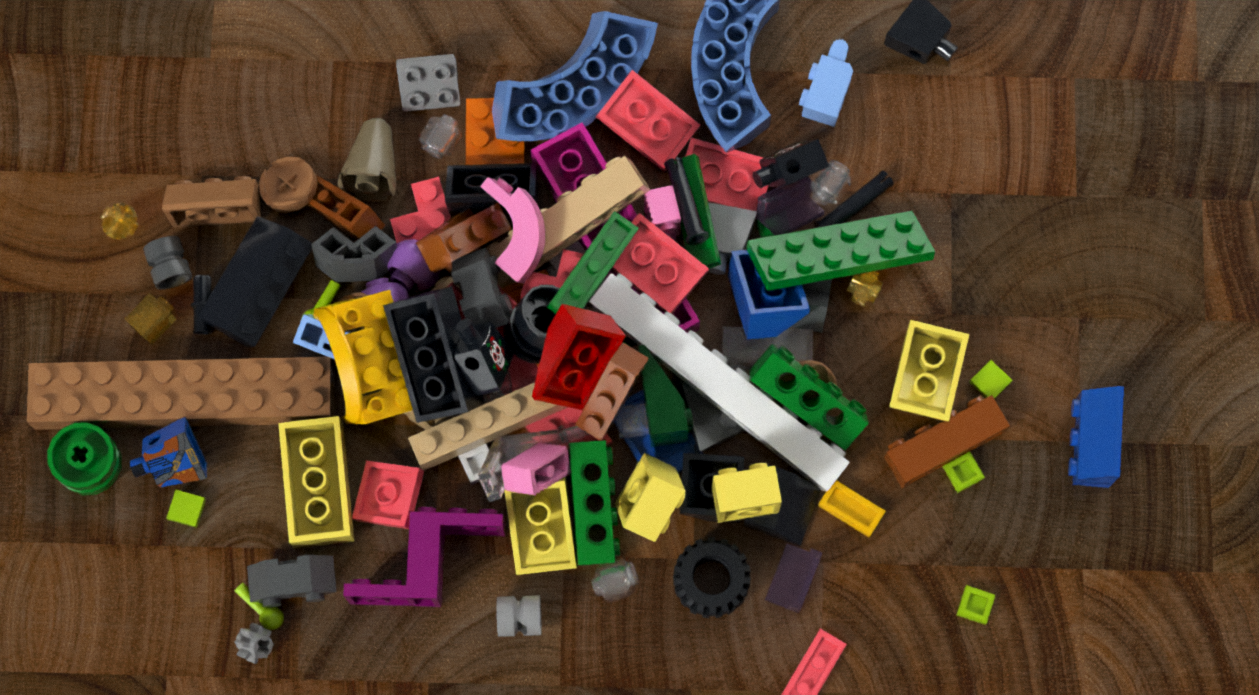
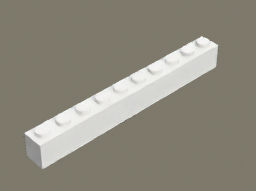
M611 273L588 301V306L598 313L610 315L627 337L637 345H645L656 360L816 487L821 489V491H828L850 463L844 458L846 453L834 443H831L830 446L820 439L822 437L821 432L810 424L806 427L797 421L798 415L786 406L781 408L773 402L775 398L763 389L759 388L758 390L749 383L750 376L740 368L734 371L726 364L728 359L716 349L710 352L702 345L704 340L695 332L689 330L687 333L678 326L680 321L668 311L664 314L654 307L657 303L644 292L639 295L631 289L633 284L620 273L617 276Z

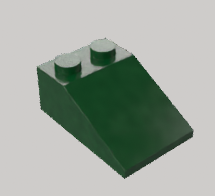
M639 345V352L649 358L641 372V381L651 447L687 442L688 433H692L693 419L691 408L685 409L684 399L647 347Z

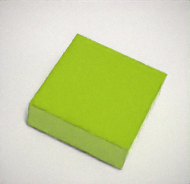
M990 360L969 383L985 398L992 395L995 399L1013 380Z
M971 452L943 466L957 493L985 478Z
M175 490L166 518L170 521L197 528L206 502L205 497Z
M966 585L956 615L986 625L995 594Z

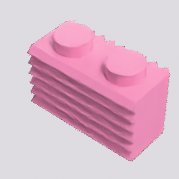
M673 186L652 189L644 194L646 218L671 239L675 240L676 236L680 235L681 217Z
M541 442L501 466L504 489L506 491L535 496L540 491H544V488L547 489L548 486L555 484L559 479L562 480L566 475H570L571 472L567 447L556 446V444L551 445V443L547 445Z

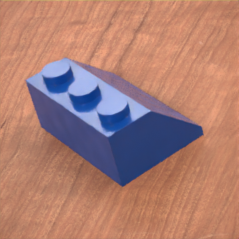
M731 251L728 279L747 339L777 337L809 314L810 307L802 285L767 291L748 251Z
M1115 386L1082 390L1077 399L1072 400L1071 416L1076 417L1075 428H1071L1070 446H1074V458L1069 459L1068 475L1073 476V485L1109 488L1120 477L1124 387Z

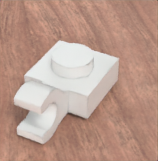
M487 444L459 455L471 485L480 482L489 502L499 498L498 490L491 477L498 474L499 471Z

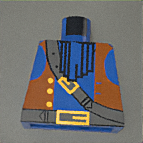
M186 417L146 436L142 443L143 456L130 460V467L135 477L151 473L159 487L207 478V461Z

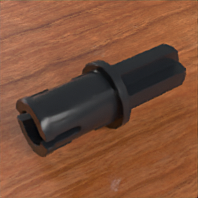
M201 274L193 278V303L190 304V307L194 310L193 334L197 335L213 333L210 325L197 318L211 294V277Z

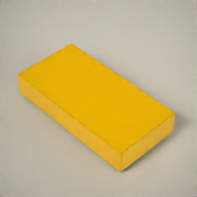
M837 480L826 491L818 504L819 507L869 538L886 512Z

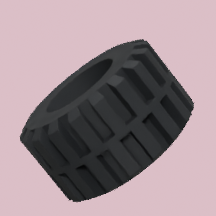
M708 537V540L702 541V539L696 540L695 544L692 546L689 544L677 559L673 576L675 593L680 598L681 604L684 607H688L694 615L698 613L703 615L702 618L708 619L709 616L720 618L726 613L729 615L734 612L736 607L743 603L747 595L751 580L750 566L747 565V558L744 553L741 554L738 551L739 547L735 544L731 546L727 543L728 540L721 538V541L715 540V537ZM705 562H717L723 565L730 574V583L727 589L716 595L700 591L696 587L693 578L694 572L699 565Z

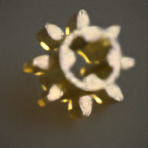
M114 203L112 208L106 206L100 217L103 220L101 226L104 232L114 239H125L128 234L133 236L139 226L136 222L138 216H136L135 210L125 203Z
M871 271L853 276L847 289L848 292L853 294L852 302L863 307L867 300L872 303L875 302L883 285L882 282L877 280L878 272Z

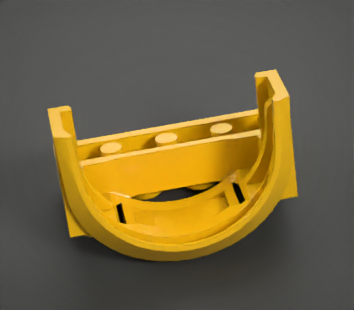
M390 290L314 309L313 316L319 320L326 333L338 369L346 410L345 416L341 418L346 425L368 424L413 410L383 305L393 302ZM361 326H364L365 328L359 331L345 334L347 330H351ZM380 389L379 392L372 393L366 396L362 395Z

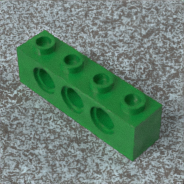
M771 344L749 370L750 381L846 451L868 425L865 407L854 399L850 402L842 396V390L834 383L828 382L826 384L819 379L818 372L808 364L802 366L795 361L794 354L783 346L778 348ZM786 372L792 373L795 376L788 382L779 379L780 375ZM809 390L818 392L817 397L813 399H806L803 397V394ZM831 408H839L842 410V412L835 417L826 414L828 410H830Z
M606 440L569 443L568 455L571 470L570 482L577 566L615 563V556H620L619 538H613L612 527L618 526L616 507L611 508L610 496L615 495L614 477H609L608 465H613L612 447H606ZM594 464L600 469L598 480L589 481L585 478L584 468L586 465ZM596 494L601 497L603 505L599 511L593 512L587 508L586 499L589 495ZM592 525L603 527L605 537L601 542H594L589 538L588 531Z

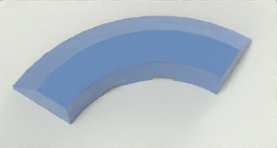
M706 0L697 22L691 55L693 88L705 123L726 153L747 145L770 126L771 114L763 105L752 83L750 55L758 34L769 19L778 12L780 0Z
M607 11L593 13L581 45L575 54L558 70L531 82L511 80L496 82L492 106L496 139L508 141L552 139L583 122L584 126L592 123L596 119L595 116L629 72L633 70L638 74L645 59L649 56L658 23Z

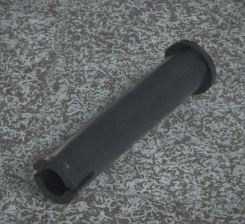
M676 157L677 164H675L673 158L664 163V166L667 170L671 186H673L687 234L686 244H701L709 238V234L707 231H704L683 160L680 157Z
M881 170L878 175L822 220L814 221V227L846 223L889 187H892L894 185L892 178L888 177L885 180L888 174Z

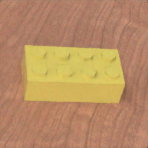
M339 416L278 423L289 543L296 549L354 542L342 420Z

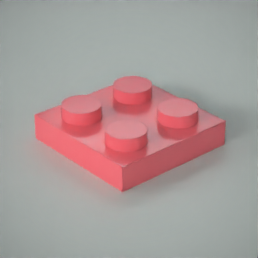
M366 460L352 519L357 522L409 529L410 511H415L424 470L417 467Z

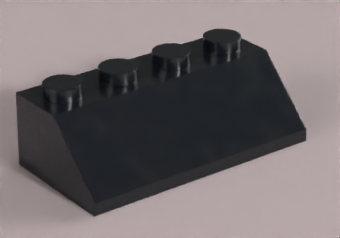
M256 216L197 318L245 347H255L310 253L312 242L289 228Z
M452 286L383 305L416 423L466 413L485 404L483 394L478 396L472 395L454 358V352L460 340V335L455 327L462 319Z

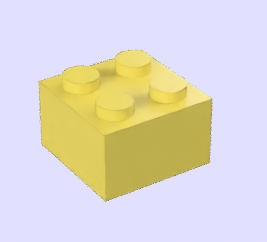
M646 453L642 455L615 502L623 528L653 542H656L660 534L666 532L670 524V516L675 508L678 509L685 499V489L676 467Z
M756 463L750 465L749 470L737 472L736 468H726L719 470V475L713 476L712 492L718 523L779 513L782 499L775 466L768 467L767 463Z

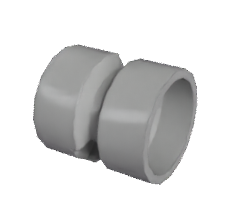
M540 595L523 596L520 601H517L514 596L497 597L498 637L516 636L518 631H521L524 636L541 635Z

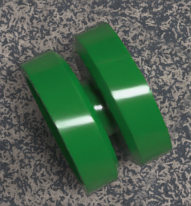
M87 422L73 423L62 428L52 438L47 450V463L52 475L70 491L80 495H97L109 489L118 479L122 469V454L117 443L99 426Z

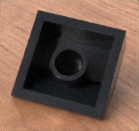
M683 453L682 484L685 489V499L680 506V514L718 522L712 492L713 476L719 475L718 471L726 468H736L737 472L744 471L745 457ZM740 520L728 521L727 523H740Z
M776 467L782 499L779 513L746 518L743 526L801 546L821 489L794 473Z

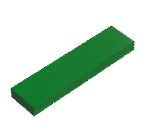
M691 154L682 158L683 165L704 231L708 232L709 238L701 244L688 245L685 240L687 234L682 218L681 229L686 251L710 269L721 265L699 157L696 154Z
M614 211L547 308L555 314L561 304L583 309L639 228Z

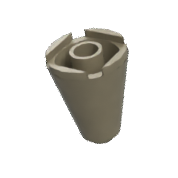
M371 118L363 123L338 176L339 189L346 193L347 190L354 193V197L360 201L371 203L387 201L388 195L392 194L393 197L396 193L397 182L392 128L381 118Z

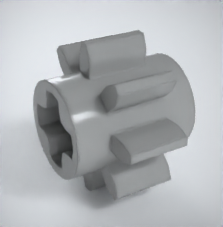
M251 623L250 629L241 628L236 641H234L239 649L236 655L254 664H257L258 658L267 659L274 646L272 639L269 637L272 632L255 623Z

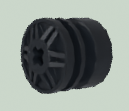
M539 285L531 288L509 314V323L503 325L504 339L519 359L529 363L540 364L547 330L556 315L547 306L560 288L554 285Z

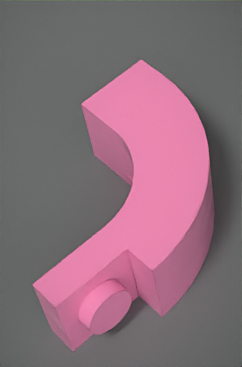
M488 177L480 187L508 211L513 222L511 242L496 260L495 264L517 283L524 284L536 269L543 254L545 224L542 213L536 201L525 189L518 187L511 194L513 188L502 178L499 177L496 181Z

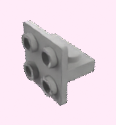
M453 54L396 60L403 111L460 106L457 62Z

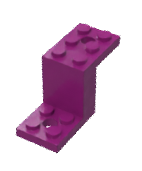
M419 507L418 512L410 511L406 585H402L400 580H383V585L371 584L369 579H352V584L344 583L343 596L350 605L442 607L445 535L505 536L506 523L503 514H497L498 510L479 509V513H467V509L449 508L447 513L436 512V508Z

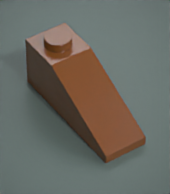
M316 175L318 183L316 193L307 206L355 241L375 226L380 230L385 227V224L370 206Z

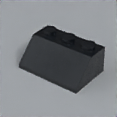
M536 163L450 165L447 168L445 204L448 211L463 212L469 208L471 211H481L499 203L480 187L488 177L496 181L499 177L502 178L513 188L511 194L518 187L525 189L538 205ZM499 203L501 209H502V210H506V209Z

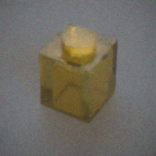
M149 293L125 320L152 345L173 324L176 318L170 312L173 306L162 296L156 299Z

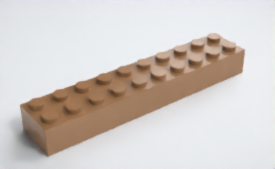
M330 357L29 363L27 423L35 430L62 429L73 423L85 422L100 428L165 427L183 417H186L190 426L279 425L278 423L334 417L335 365Z

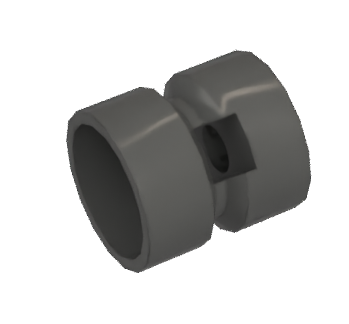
M178 236L162 237L144 246L143 251L149 266L153 267L150 273L156 289L175 288L192 279L193 276L188 261L182 259L184 257V249Z

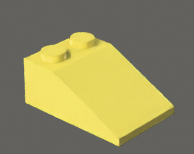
M910 320L889 407L949 422L969 334Z
M567 475L562 480L559 479L555 484L548 486L547 489L544 488V491H540L536 496L506 491L504 489L516 575L577 568Z

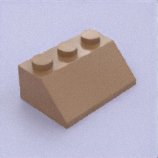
M238 176L233 181L210 178L206 179L205 183H193L188 180L177 181L175 185L166 186L162 203V211L173 228L253 222L256 216L261 217L259 186L256 179L248 176Z

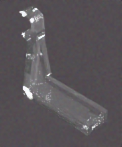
M560 425L556 430L509 435L495 439L478 474L479 479L482 480L485 493L488 494L489 502L501 499L505 490L501 468L504 463L538 444L536 442L546 443L547 445L551 443V445L556 444L558 446L583 438L589 433L577 426L565 429L563 425Z

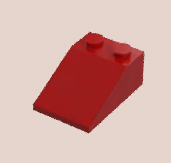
M561 304L547 330L532 393L534 400L579 410L584 409L610 359L626 337L610 315Z

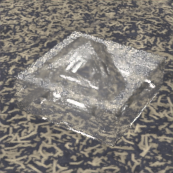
M645 403L623 406L616 418L619 439L649 435Z

